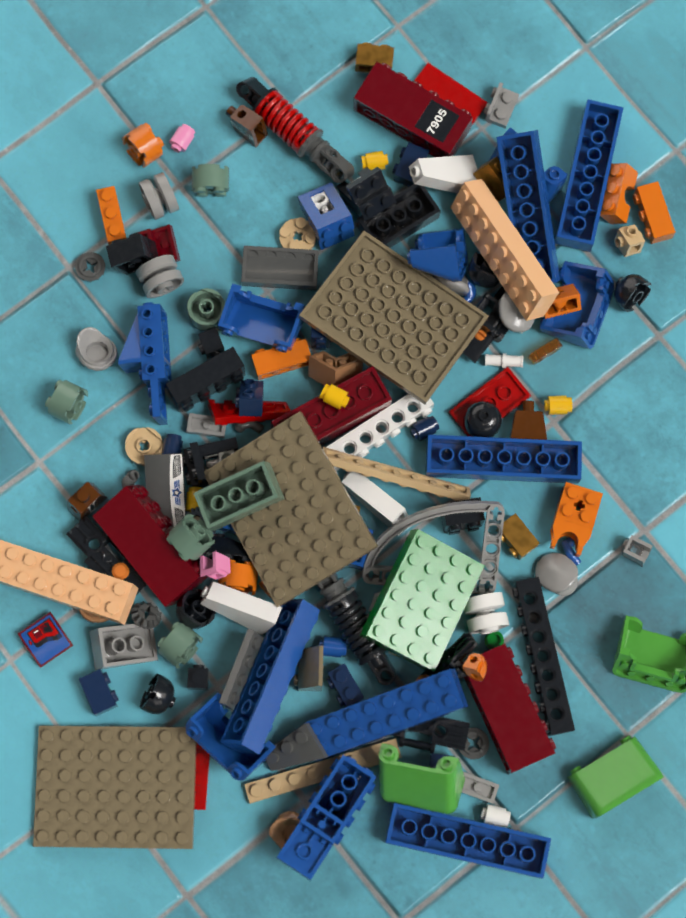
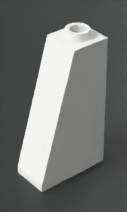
M473 155L419 158L409 166L414 184L458 194L464 182L477 180L473 174L477 170Z
M354 471L345 474L342 481L345 489L386 526L391 527L408 516L406 509L367 477Z
M214 581L209 586H205L200 595L203 597L201 605L248 629L256 631L260 635L266 633L276 624L282 609L281 606L276 607L273 603Z

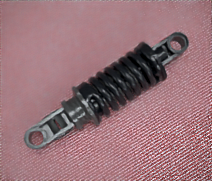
M336 573L318 583V586L321 588L319 593L324 595L326 599L325 604L322 606L323 609L330 611L329 616L331 618L337 616L333 622L335 625L341 623L337 627L339 631L345 629L341 634L344 638L349 636L345 642L347 644L353 642L349 646L350 650L359 647V649L353 651V655L357 657L358 665L361 666L368 663L382 685L392 684L396 677V670L385 654L386 649L360 636L370 614L368 612L365 613L366 608L362 606V601L357 600L358 595L355 592V588H347L344 584V579L338 578ZM385 670L390 671L392 678L384 679L382 672Z

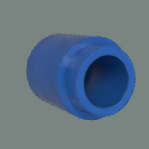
M324 636V640H320L319 646H323V656L339 658L346 656L347 643L343 638Z

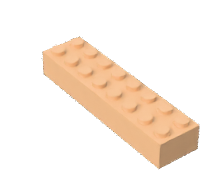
M478 179L464 182L450 207L524 319L528 321L544 317L559 291L484 181Z
M0 540L1 584L125 625L139 589L134 584Z

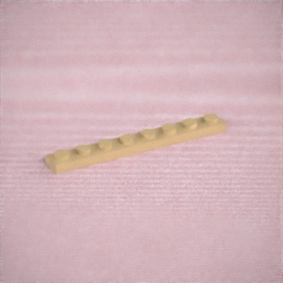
M323 447L332 466L342 468L347 472L354 471L361 473L365 477L372 476L379 478L383 482L390 481L402 487L415 488L420 492L433 493L438 497H447L454 501L467 500L471 497L469 487Z
M396 738L382 742L383 744L395 746L399 752V758H402ZM382 743L342 755L352 757L363 768H370L379 765V750ZM342 755L244 784L249 803H255L320 783L325 775L329 777L333 771L330 769L336 758L340 760Z

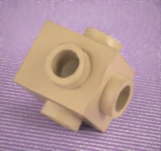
M634 224L621 227L617 231L614 242L623 256L627 257L640 253L645 239Z

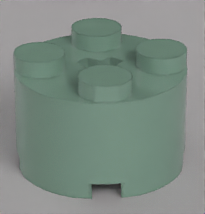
M200 164L198 169L193 166L192 191L197 193V197H207L208 194H215L216 197H225L226 192L229 191V167L224 166V169H222L219 164Z
M205 288L195 292L189 298L187 304L189 319L197 329L207 331L215 327L216 329L219 328L218 323L225 306L224 299L220 293L213 289Z
M58 380L52 397L49 396L46 400L45 407L48 408L49 415L68 424H73L71 421H76L85 408L86 402L83 400L84 396L88 397V391L67 380Z
M187 514L169 532L167 541L176 548L179 556L185 561L199 559L215 543V540L212 541L214 536L212 530L207 529L202 519L198 521L194 519L195 515Z
M176 622L171 627L169 635L162 637L157 646L160 647L159 654L178 669L180 668V663L185 665L199 649L196 645L198 642L202 643L203 638L183 623Z

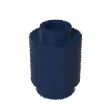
M427 416L413 423L410 433L414 440L422 441L428 435L435 434L439 430V424L434 416Z
M167 434L166 438H164L162 454L182 453V436Z

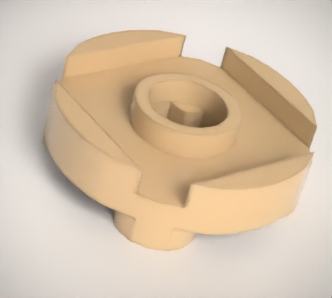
M294 218L283 224L279 232V241L282 248L308 250L314 248L316 235L305 218ZM295 233L302 234L301 241L293 239Z
M136 428L128 434L125 440L127 456L135 464L145 466L144 455L162 454V438L153 428ZM142 442L145 444L146 442H148L149 449H144L143 451L140 450V443Z

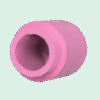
M182 124L170 139V147L178 153L185 152L194 138L195 131L190 126Z

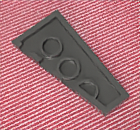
M247 629L219 701L220 704L231 710H234L239 702L242 689L246 684L248 675L264 640L254 630Z

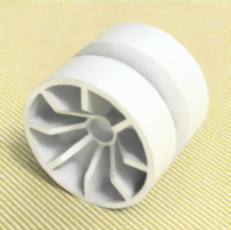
M502 592L487 593L469 598L464 612L467 615L476 614V617L467 620L468 630L471 634H489L509 626L507 612H495V610L505 606Z

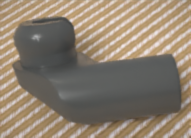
M257 421L244 424L236 423L235 430L242 433L245 429L251 428L260 434L264 425Z
M137 470L127 472L121 481L122 488L135 484L140 477Z

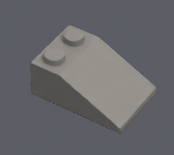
M136 624L97 628L89 631L95 670L158 660L153 628L145 629Z

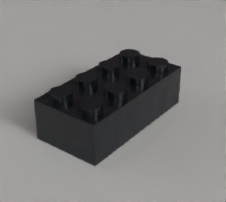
M413 184L395 195L396 203L367 221H364L361 217L357 218V227L360 232L366 231L391 248L440 217L441 210L424 186Z
M231 347L167 383V390L179 412L183 410L187 412L199 401L202 403L210 399V395L215 392H223L231 383L237 384L241 382L244 376H246L245 366L234 347Z

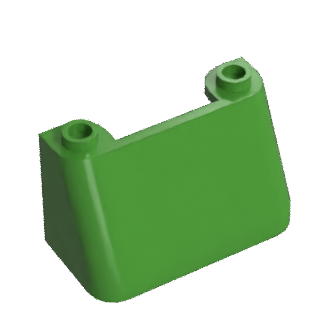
M626 615L612 672L619 677L678 693L686 692V633L682 634L679 639L643 630L642 621L637 617Z
M630 735L620 740L621 745L584 768H581L579 765L570 771L571 775L567 778L592 819L605 814L664 777L636 737L631 738Z
M381 744L379 750V788L384 801L450 814L457 809L465 782L459 758L444 756L438 760L434 769L398 762L399 752L397 748L393 745Z

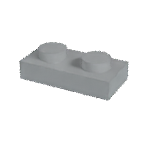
M189 413L186 432L189 434L225 438L227 425H215L212 416Z
M463 772L465 782L461 793L493 804L499 784Z

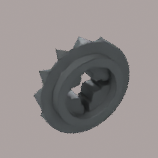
M94 252L82 254L75 264L77 275L83 281L89 282L99 280L104 275L106 268L103 258ZM87 261H88V263H90L91 265H94V264L96 265V266L93 267V268H94V273L91 272L90 270H87V271H86V269L88 268V267H87Z
M142 601L140 604L136 603L132 608L131 618L139 627L152 629L160 624L162 612L158 611V606L154 607L151 602L146 604ZM147 611V612L149 613V615H148V617L145 619V616H144V615H145V612Z
M469 728L465 751H459L468 759H479L487 753L489 739L481 729ZM479 737L477 745L480 750L475 747L468 750L470 745L468 739L474 740Z

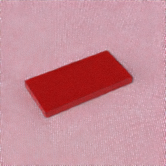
M430 63L426 64L414 80L419 82L424 89L436 92L441 99L450 100L460 110L465 109L470 112L473 117L472 125L488 103Z
M507 367L452 408L448 414L465 435L470 436L465 429L464 415L473 403L478 401L493 403L499 409L503 419L523 404V401L531 398V395Z

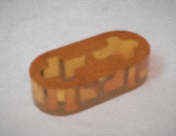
M556 338L531 353L528 358L535 365L560 350L563 345Z

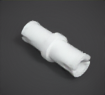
M506 353L502 355L485 354V366L523 368V356L506 355Z

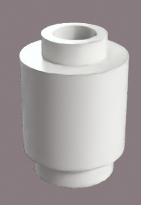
M487 804L486 808H482L480 819H483L485 824L508 827L511 811Z

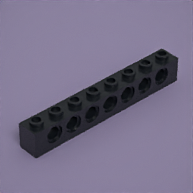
M539 577L516 581L514 587H512L514 599H518L519 606H516L519 618L522 617L523 621L521 631L523 637L526 636L528 644H525L527 655H531L532 659L530 670L532 675L536 676L537 682L534 683L536 694H540L541 702H539L540 712L545 715V723L548 728L546 733L549 732V736L573 732L575 727ZM524 596H532L534 603H525ZM535 614L538 617V623H531L528 616ZM533 634H541L543 637L542 642H535ZM538 652H544L547 655L545 662L538 659ZM543 671L551 673L552 678L550 681H545L542 678ZM548 690H553L556 693L555 700L547 698L546 693ZM553 709H557L560 712L561 717L559 720L552 718L551 711Z

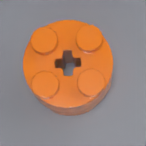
M148 123L140 124L122 137L123 145L127 144L129 147L126 150L137 165L141 166L143 164L142 168L147 167L163 155L162 147L164 143L160 137H155Z
M230 559L231 574L219 578L218 583L246 594L252 592V595H255L258 572L253 563L249 561L244 562V564L236 563L235 560Z

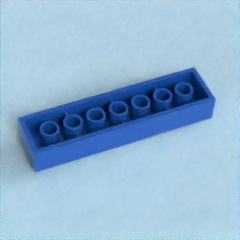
M587 99L555 236V244L588 252L591 251L594 245L624 107Z
M538 130L496 137L509 219L551 281L557 283L560 281V273Z
M428 435L426 476L549 483L569 482L572 484H578L581 480V441Z
M292 599L281 606L282 609L276 624L266 633L246 684L240 694L239 702L236 704L220 743L238 753L260 755L265 746L268 733L272 730L273 721L280 711L281 702L287 694L291 678L295 675V669L303 656L304 647L310 639V633L318 620L320 612L318 608L303 599Z
M448 669L305 723L310 724L329 756L327 758L469 706L456 670Z
M393 803L385 843L544 879L551 838Z

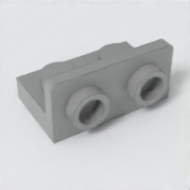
M499 83L498 88L494 87L491 98L493 100L491 104L487 103L484 113L487 114L485 121L506 129L519 94L503 88V83Z

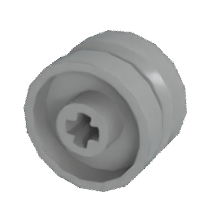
M163 172L153 177L156 188L148 179L138 182L143 200L154 220L164 217L162 204L169 213L179 210L175 195Z
M162 255L153 258L136 270L140 283L144 284L143 290L147 298H157L166 295L183 284L184 278L180 270L176 269L177 263L173 255Z

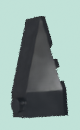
M214 533L212 541L215 540V543L205 552V557L212 560V552L216 551L229 557L231 560H235L236 563L244 564L246 561L251 562L243 545L230 538H226L224 534Z

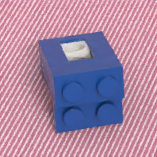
M332 182L298 196L300 208L315 232L320 250L355 236L352 215Z

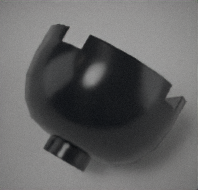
M476 252L468 266L470 278L480 287L492 288L498 285L500 281L481 253L477 254Z
M638 274L619 278L614 291L616 303L626 312L633 311L632 307L636 303L640 306L649 295L651 289L648 286L651 283Z
M488 401L473 403L464 415L465 429L471 437H494L502 424V416L499 409Z
M200 589L187 591L177 601L175 609L179 622L191 629H200L207 626L213 621L216 614L215 611L200 604L203 598L200 596L202 593Z
M158 673L155 674L148 684L150 685L147 692L145 690L139 707L151 714H161L168 707H173L176 698L173 697L175 690L174 685L169 679Z

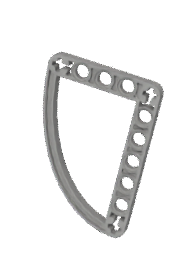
M497 501L453 502L423 509L401 519L380 535L376 540L378 547L367 554L362 572L363 580L368 584H385L387 580L385 574L390 572L393 566L374 565L375 560L390 540L409 527L449 514L486 512L481 564L485 565L487 562H492L495 567L492 571H486L483 568L478 579L479 588H476V584L472 593H493L497 584L505 516L504 506ZM495 507H498V510L501 511L497 512V521L493 520L494 516L491 511ZM496 525L499 528V532L490 534L488 528ZM495 544L497 550L489 553L486 551V546ZM370 570H372L373 573L377 575H373V578H369L368 573L370 572ZM380 571H382V579H379ZM486 581L490 582V586L488 587V589H486L484 585L481 584H485Z

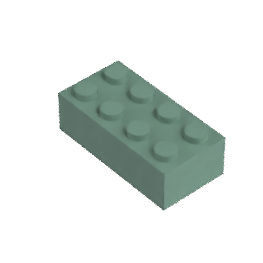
M266 461L259 462L193 493L207 529L214 531L285 499L273 468Z

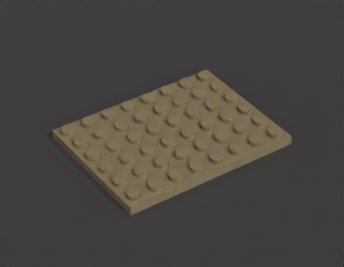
M366 231L362 232L299 315V319L369 367L373 366L376 372L424 405H426L489 317V315L426 272L413 268L411 264H408L407 259Z
M300 411L204 471L208 484L212 485L259 462L266 461L271 464L285 499L235 521L231 525L276 607L284 605L378 547L306 418Z
M39 726L33 847L193 849L197 742L187 735L185 727Z

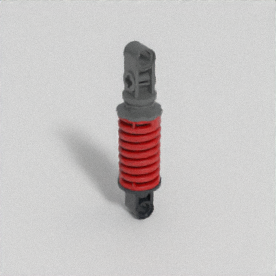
M250 77L237 84L236 91L238 95L253 107L252 111L263 117L266 126L273 133H276L283 142H286L289 147H292V150L299 157L307 155L312 163H315L336 183H342L354 175L353 165L340 155L336 149L331 147L327 140L324 141L322 139L323 130L314 126V123H309V119L304 117L302 113H299L298 109L294 108L292 104H288V100L283 99V96L276 88L268 90L255 77Z

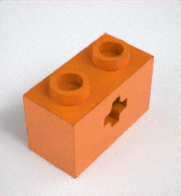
M574 284L557 287L559 294L544 315V318L547 319L582 310L580 293Z

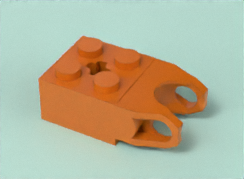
M569 482L564 484L550 529L551 549H554L558 539L567 536L574 540L575 556L580 557L583 547L591 537L603 493ZM575 506L580 507V511L576 510Z

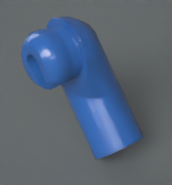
M468 279L470 290L463 298L471 303L477 293L475 283Z
M568 537L562 541L561 546L565 555L577 566L581 563V560L575 556V551L572 548L575 545L574 540Z

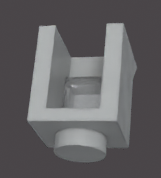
M631 535L629 540L625 539L621 547L624 550L622 556L643 567L652 550V545Z

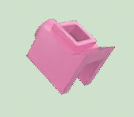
M216 551L212 552L213 560L205 556L200 557L201 577L207 575L216 580L231 574L229 557Z

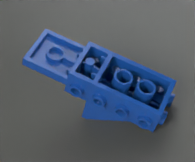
M147 302L143 303V306H137L138 313L119 357L118 364L126 374L139 372V377L148 386V395L152 399V404H149L150 416H153L159 425H168L165 388H167L166 384L172 381L167 313L161 304Z
M342 755L340 760L335 759L330 767L333 771L329 777L327 775L323 777L319 784L322 788L318 793L314 791L308 801L311 805L307 810L303 808L297 818L300 822L276 857V859L309 881L316 873L333 844L338 845L344 836L341 833L345 826L347 828L350 827L355 819L352 816L355 810L360 811L366 802L363 800L365 794L368 793L370 795L376 786L373 782L377 776L370 769L363 768L357 764V761L350 756Z

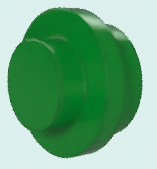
M497 631L486 634L484 643L491 650L504 644V638Z

